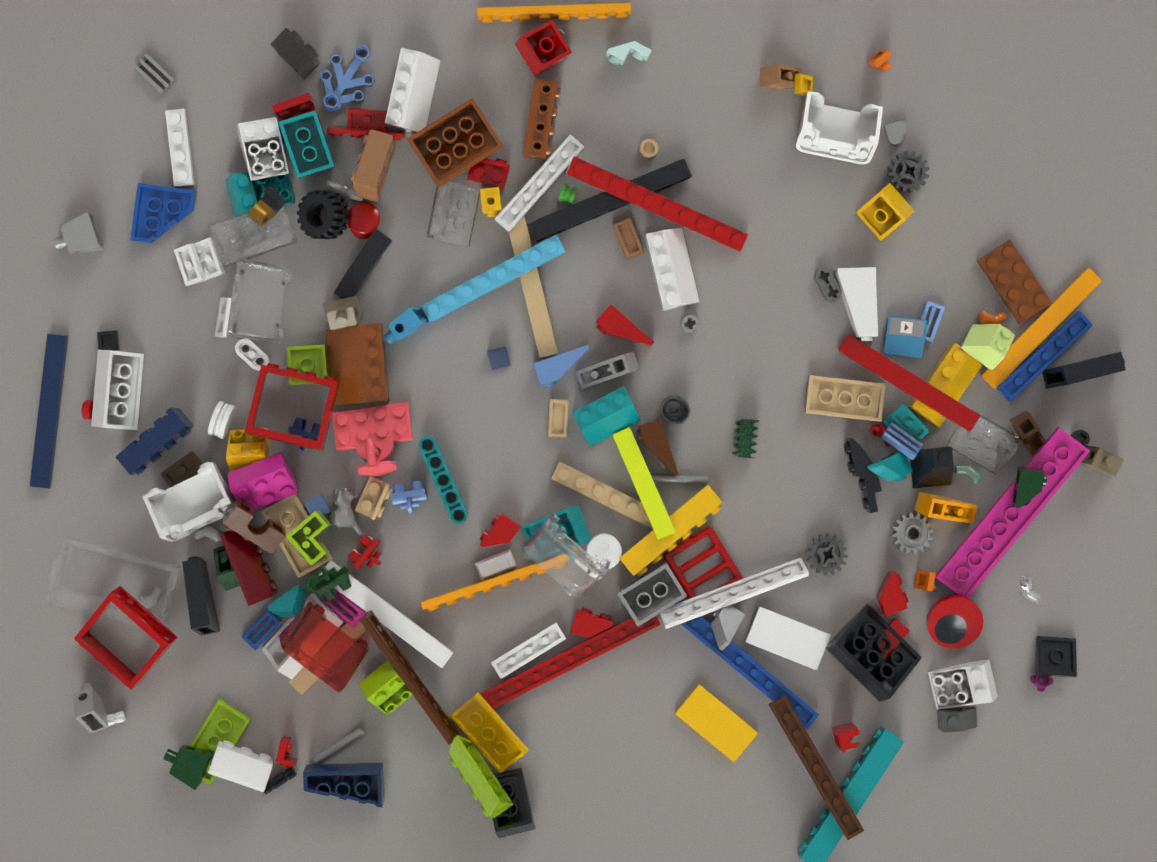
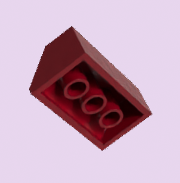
M228 530L220 533L248 606L276 595L278 587L275 580L270 578L269 573L271 570L268 563L264 562L262 558L263 551L252 541L244 540L235 531Z

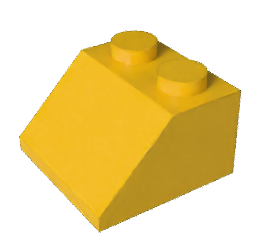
M889 183L862 206L856 214L881 241L906 221L915 211L892 184Z

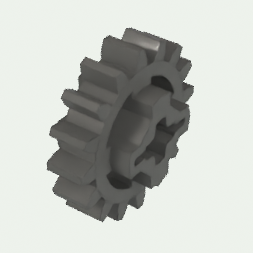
M905 151L903 156L898 153L896 155L897 159H891L893 165L887 167V169L891 170L887 177H892L889 183H895V189L901 187V193H904L906 189H908L909 193H912L913 188L918 191L920 185L924 186L926 184L923 179L929 178V175L925 174V172L930 170V168L924 166L927 160H920L922 158L921 154L916 157L915 151L910 155L908 151ZM899 164V173L896 174V168ZM910 169L912 173L906 175L905 171ZM918 170H920V177H919V179H918V176H917Z
M819 534V540L812 538L814 544L807 545L811 549L810 551H805L806 554L810 555L806 561L812 562L810 565L811 569L817 567L816 573L819 574L823 570V575L827 576L828 571L834 575V569L841 571L840 564L846 565L843 558H848V555L844 554L847 547H841L844 542L842 540L837 542V536L834 535L831 539L830 534H826L825 538L822 534ZM823 542H828V543L826 544V546H823V547H819V546H818L819 544H821V543H823ZM836 547L838 548V551H839V557L836 556V553H835V548H836ZM829 550L828 553L831 554V556L829 558H825L823 552H827ZM814 553H817L819 559L817 562L815 560ZM835 562L834 565L825 567L828 563Z

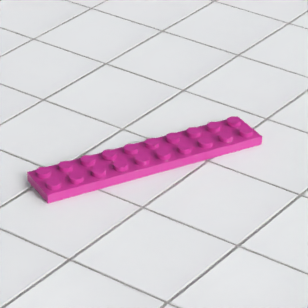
M1057 427L1025 466L1027 468L1042 469L1045 475H1047V483L1043 487L1042 492L1022 507L1015 508L1012 505L1015 478L938 571L936 578L958 595L969 598L1083 461L1090 450L1060 427Z

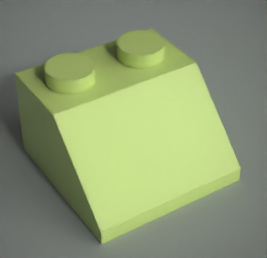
M973 324L966 335L961 349L990 370H993L1006 357L1015 335L1000 324Z

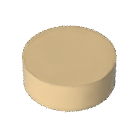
M645 139L640 144L639 152L644 158L651 159L657 155L659 147L655 140Z

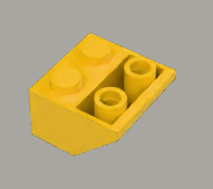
M245 429L230 430L226 452L229 472L270 457L269 439L245 433Z

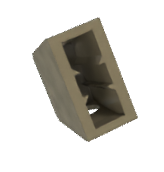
M358 295L322 303L330 330L356 325L363 314Z
M1085 446L1090 452L1080 464L1109 478L1117 475L1123 463V458L1100 447Z

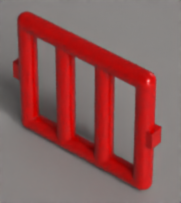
M707 526L690 538L688 536L685 540L682 539V543L678 544L670 552L667 551L663 554L664 560L689 599L696 597L693 589L727 568L734 578L718 588L743 579L711 526ZM708 535L714 545L678 567L672 557ZM719 552L724 560L722 563L690 583L686 581L682 573Z

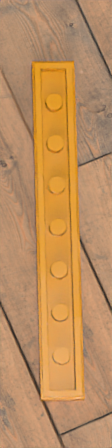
M1089 267L1086 268L1011 344L1006 357L993 370L987 368L980 376L993 389H996L1102 280Z

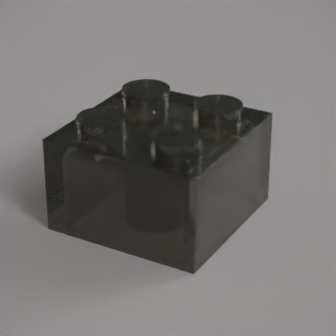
M285 28L270 45L305 80L320 64L317 59L319 55L310 44L304 45L305 42L301 39L302 37L294 29L290 31L288 28Z

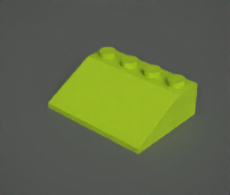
M457 735L448 752L451 756L450 762L461 771V779L472 788L470 792L475 800L479 799L483 805L481 806L483 813L487 817L496 818L511 807L513 803L474 743Z

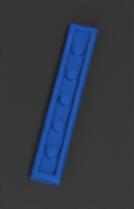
M1081 311L1077 312L996 388L1008 402L1012 401L1092 326L1091 322Z

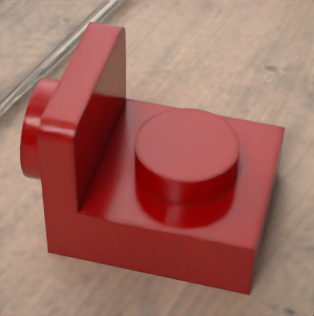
M283 736L280 740L275 761L279 762L280 766L283 767L295 766L297 763V758L287 756L290 755L293 746L290 743L291 737Z

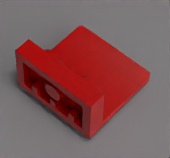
M309 93L272 105L279 121L316 110Z

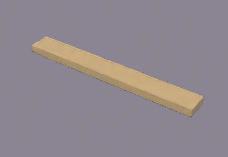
M523 216L509 232L514 256L532 248L525 216ZM535 268L521 275L520 280L539 358L556 355L558 351L538 269Z

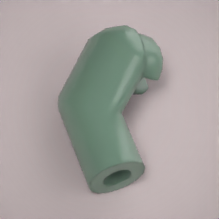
M955 465L956 475L967 474L973 484L981 482L982 474L973 465Z

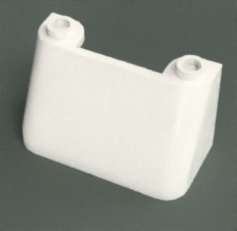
M808 91L802 112L796 148L804 153L862 165L869 163L879 143L883 107L868 104L861 109V112L824 105L825 98L818 92Z
M203 463L200 465L197 475L167 490L153 488L147 492L148 494L142 496L161 539L169 542L180 540L222 519L223 515L234 503L235 498L215 463Z

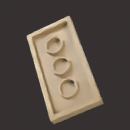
M809 375L804 413L882 422L886 384Z
M297 494L284 498L261 511L266 522L270 518L284 527L286 536L309 517ZM320 535L317 536V538H318V539L323 543V545L325 546V544H324L322 538L320 537ZM287 537L279 544L298 578L333 559L328 552L316 564L311 566Z

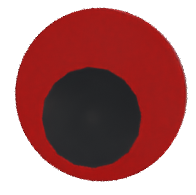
M949 595L939 599L932 605L926 618V626L931 638L938 645L949 649H959L973 643L979 637L984 623L983 615L978 605L972 599L963 595Z

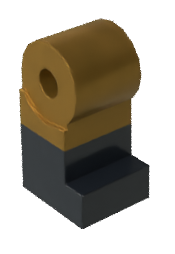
M270 186L264 191V196L251 208L248 214L261 227L266 225L286 203L283 197Z

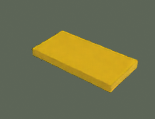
M700 684L695 687L675 712L679 718L733 762L738 759L758 734L754 728Z
M478 692L450 715L451 719L500 774L529 750Z

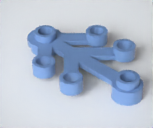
M358 45L355 48L354 54L356 57L345 75L341 65L343 62L342 57L339 54L331 56L330 61L334 65L338 82L335 91H333L331 84L333 78L329 70L321 72L320 77L324 82L326 91L322 103L327 111L335 112L341 108L342 104L353 101L361 103L364 101L365 95L361 90H356L353 94L341 96L345 89L363 85L371 87L375 84V79L371 74L352 79L361 63L370 58V50L366 45ZM361 51L366 52L365 57L359 56ZM335 57L340 58V61L338 63L333 62V59ZM325 73L330 74L328 79L323 78ZM368 77L372 78L371 83H366ZM358 93L362 94V98L359 100L355 98ZM332 99L336 100V103L333 106L329 105V102Z

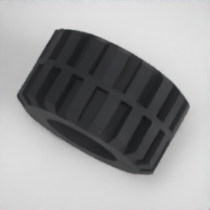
M313 190V192H308L307 196L302 197V203L298 204L300 209L297 211V215H299L297 221L301 224L300 229L305 231L304 234L314 239H335L343 234L342 230H346L348 227L346 224L350 222L348 218L350 210H347L349 205L347 202H344L345 198L343 196H339V193L333 191ZM323 206H325L327 211V218L324 224L320 219V212Z

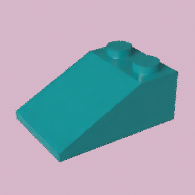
M578 504L521 527L535 562L592 539Z

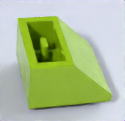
M388 660L358 684L366 699L387 716L413 695Z

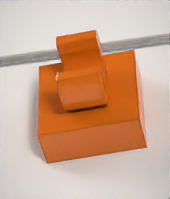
M880 49L866 62L870 67L879 68L880 71L884 70L886 72L891 68L887 60L892 55L889 50Z
M917 569L914 588L933 592V589H936L934 585L936 573Z

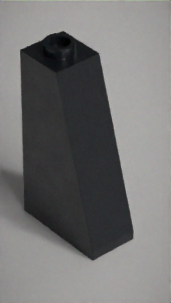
M1117 352L1045 369L1042 372L1045 387L1048 389L1125 371V360L1122 352Z
M199 556L189 557L187 561H182L191 630L201 636L220 632L206 561L199 558Z

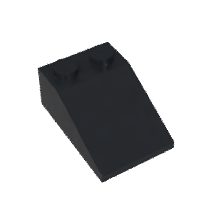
M522 768L494 774L513 803L511 807L496 818H493L494 829L498 838L536 829Z

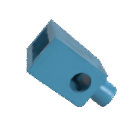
M419 306L409 307L388 325L390 331L384 335V338L389 344H392L397 339L399 341L406 340L429 321Z

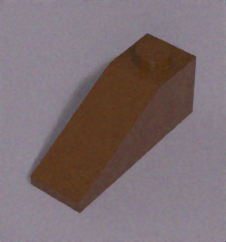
M661 419L638 426L639 430L636 433L639 442L643 441L644 445L673 475H677L678 472Z

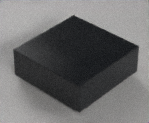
M117 330L97 332L99 350H120Z

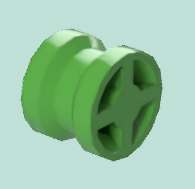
M564 183L558 201H566L568 205H573L578 187L572 188L567 183Z

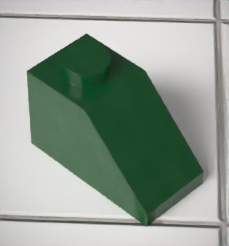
M1018 466L1012 505L1015 508L1022 507L1042 492L1043 487L1047 483V475H1045L1042 469Z
M221 546L213 549L216 576L225 591L240 586L225 547Z

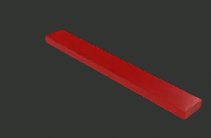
M849 334L838 349L843 355L969 433L981 417L978 413Z

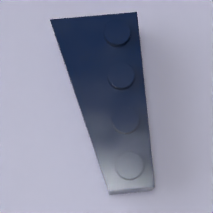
M170 407L166 411L167 416L158 418L154 422L155 427L153 429L149 428L140 434L139 438L141 440H134L116 456V459L130 475H140L147 469V464L156 462L162 457L161 453L165 449L168 451L177 444L175 442L180 437L185 438L191 433L190 429L194 425L180 408Z
M383 763L306 765L303 771L304 791L325 796L331 795L343 800L350 799L362 804L369 803L376 805V807H383L385 800Z

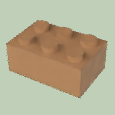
M370 129L369 135L364 137L363 153L358 155L357 164L359 166L357 171H353L351 181L353 182L352 188L355 189L357 197L378 202L394 154L393 135Z

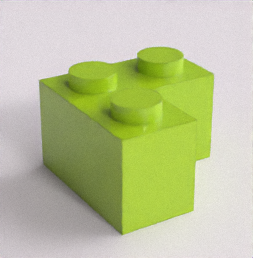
M316 510L286 536L311 566L330 552L317 536L327 529L331 523L319 510Z

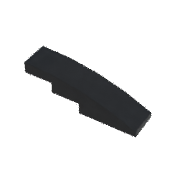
M376 229L335 289L334 294L341 299L356 296L393 241Z

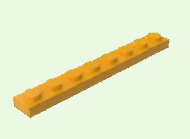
M631 3L477 8L478 20H482L483 23H491L493 20L511 22L512 19H520V21L527 22L534 18H539L540 21H549L551 18L569 20L570 17L585 20L595 16L597 19H606L608 16L626 18L627 15H631Z
M566 552L423 600L421 605L423 610L433 611L440 608V604L446 603L451 605L458 602L457 598L464 596L465 599L476 596L475 592L483 590V593L494 590L493 586L501 584V587L512 584L514 579L519 578L522 581L530 578L532 573L537 572L538 575L549 571V567L556 566V569L564 567L570 559Z

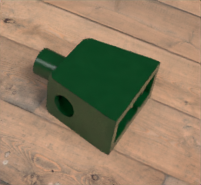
M183 745L178 753L168 749L163 760L173 764L169 771L172 776L196 790L201 784L214 752Z

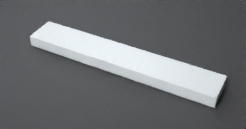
M570 134L498 214L495 221L510 232L570 165L573 156L577 157L584 146Z

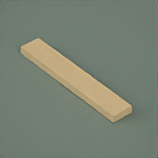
M357 622L355 628L346 623L306 663L297 675L288 682L303 695L366 631L362 623Z

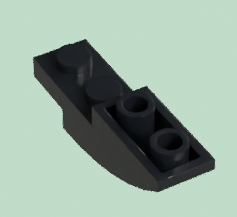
M847 438L846 443H844V450L846 454H849L850 462H847L848 471L852 473V476L861 477L858 483L860 490H863L864 498H862L863 508L868 513L878 512L875 493L882 491L878 475L868 469V465L872 464V461L864 449L853 438Z

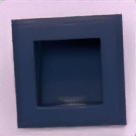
M506 347L487 351L492 370L511 366Z

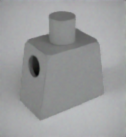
M89 212L61 225L60 228L63 236L53 239L57 249L67 247L68 252L72 254L104 250L94 216Z
M83 684L80 687L81 691L73 695L75 718L92 734L109 727L102 698L93 689L92 684Z

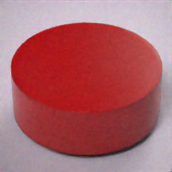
M85 400L81 408L82 417L92 420L93 400Z

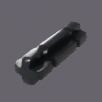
M290 767L285 772L270 779L263 793L268 794L273 789L286 783L288 779L294 778L297 775L295 769Z

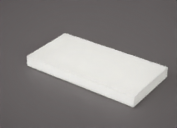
M759 606L745 642L817 670L831 635Z

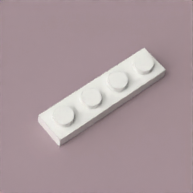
M184 108L167 110L165 115L174 187L195 186L186 110Z
M557 622L496 658L491 664L500 679L564 641L566 637Z

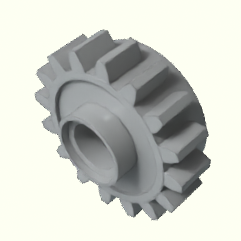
M908 512V517L904 514L900 515L901 520L895 519L896 526H891L894 533L890 535L895 537L893 544H899L897 549H904V553L909 554L910 550L912 554H917V549L920 552H924L923 546L930 547L927 542L934 539L930 537V534L934 533V530L929 529L932 523H926L927 517L923 516L920 518V513H916L914 517L912 512ZM911 528H914L916 531V535L913 538L908 536Z

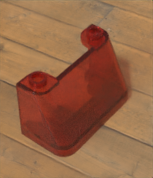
M309 602L279 635L281 647L289 656L337 692H341L368 653V643L361 637L359 639L351 638L326 618L325 610L322 606Z

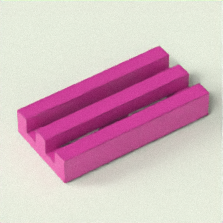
M336 589V596L338 594L359 612L358 615L336 596L329 601L327 600L325 604L351 627L355 628L357 622H360L361 617L366 612ZM334 600L345 611H347L354 618V620L352 621L351 619H349L331 602Z

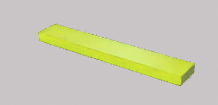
M629 427L613 434V438L657 539L660 540L676 533L631 428Z

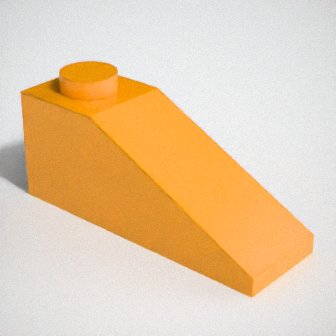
M919 492L914 510L931 518L973 524L978 506L935 494Z

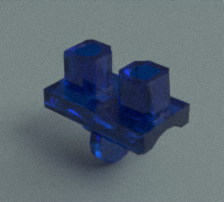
M297 417L293 426H289L288 432L303 436L302 438L317 441L321 424L314 423L311 432L305 431L307 420ZM300 446L299 450L304 451L305 447Z

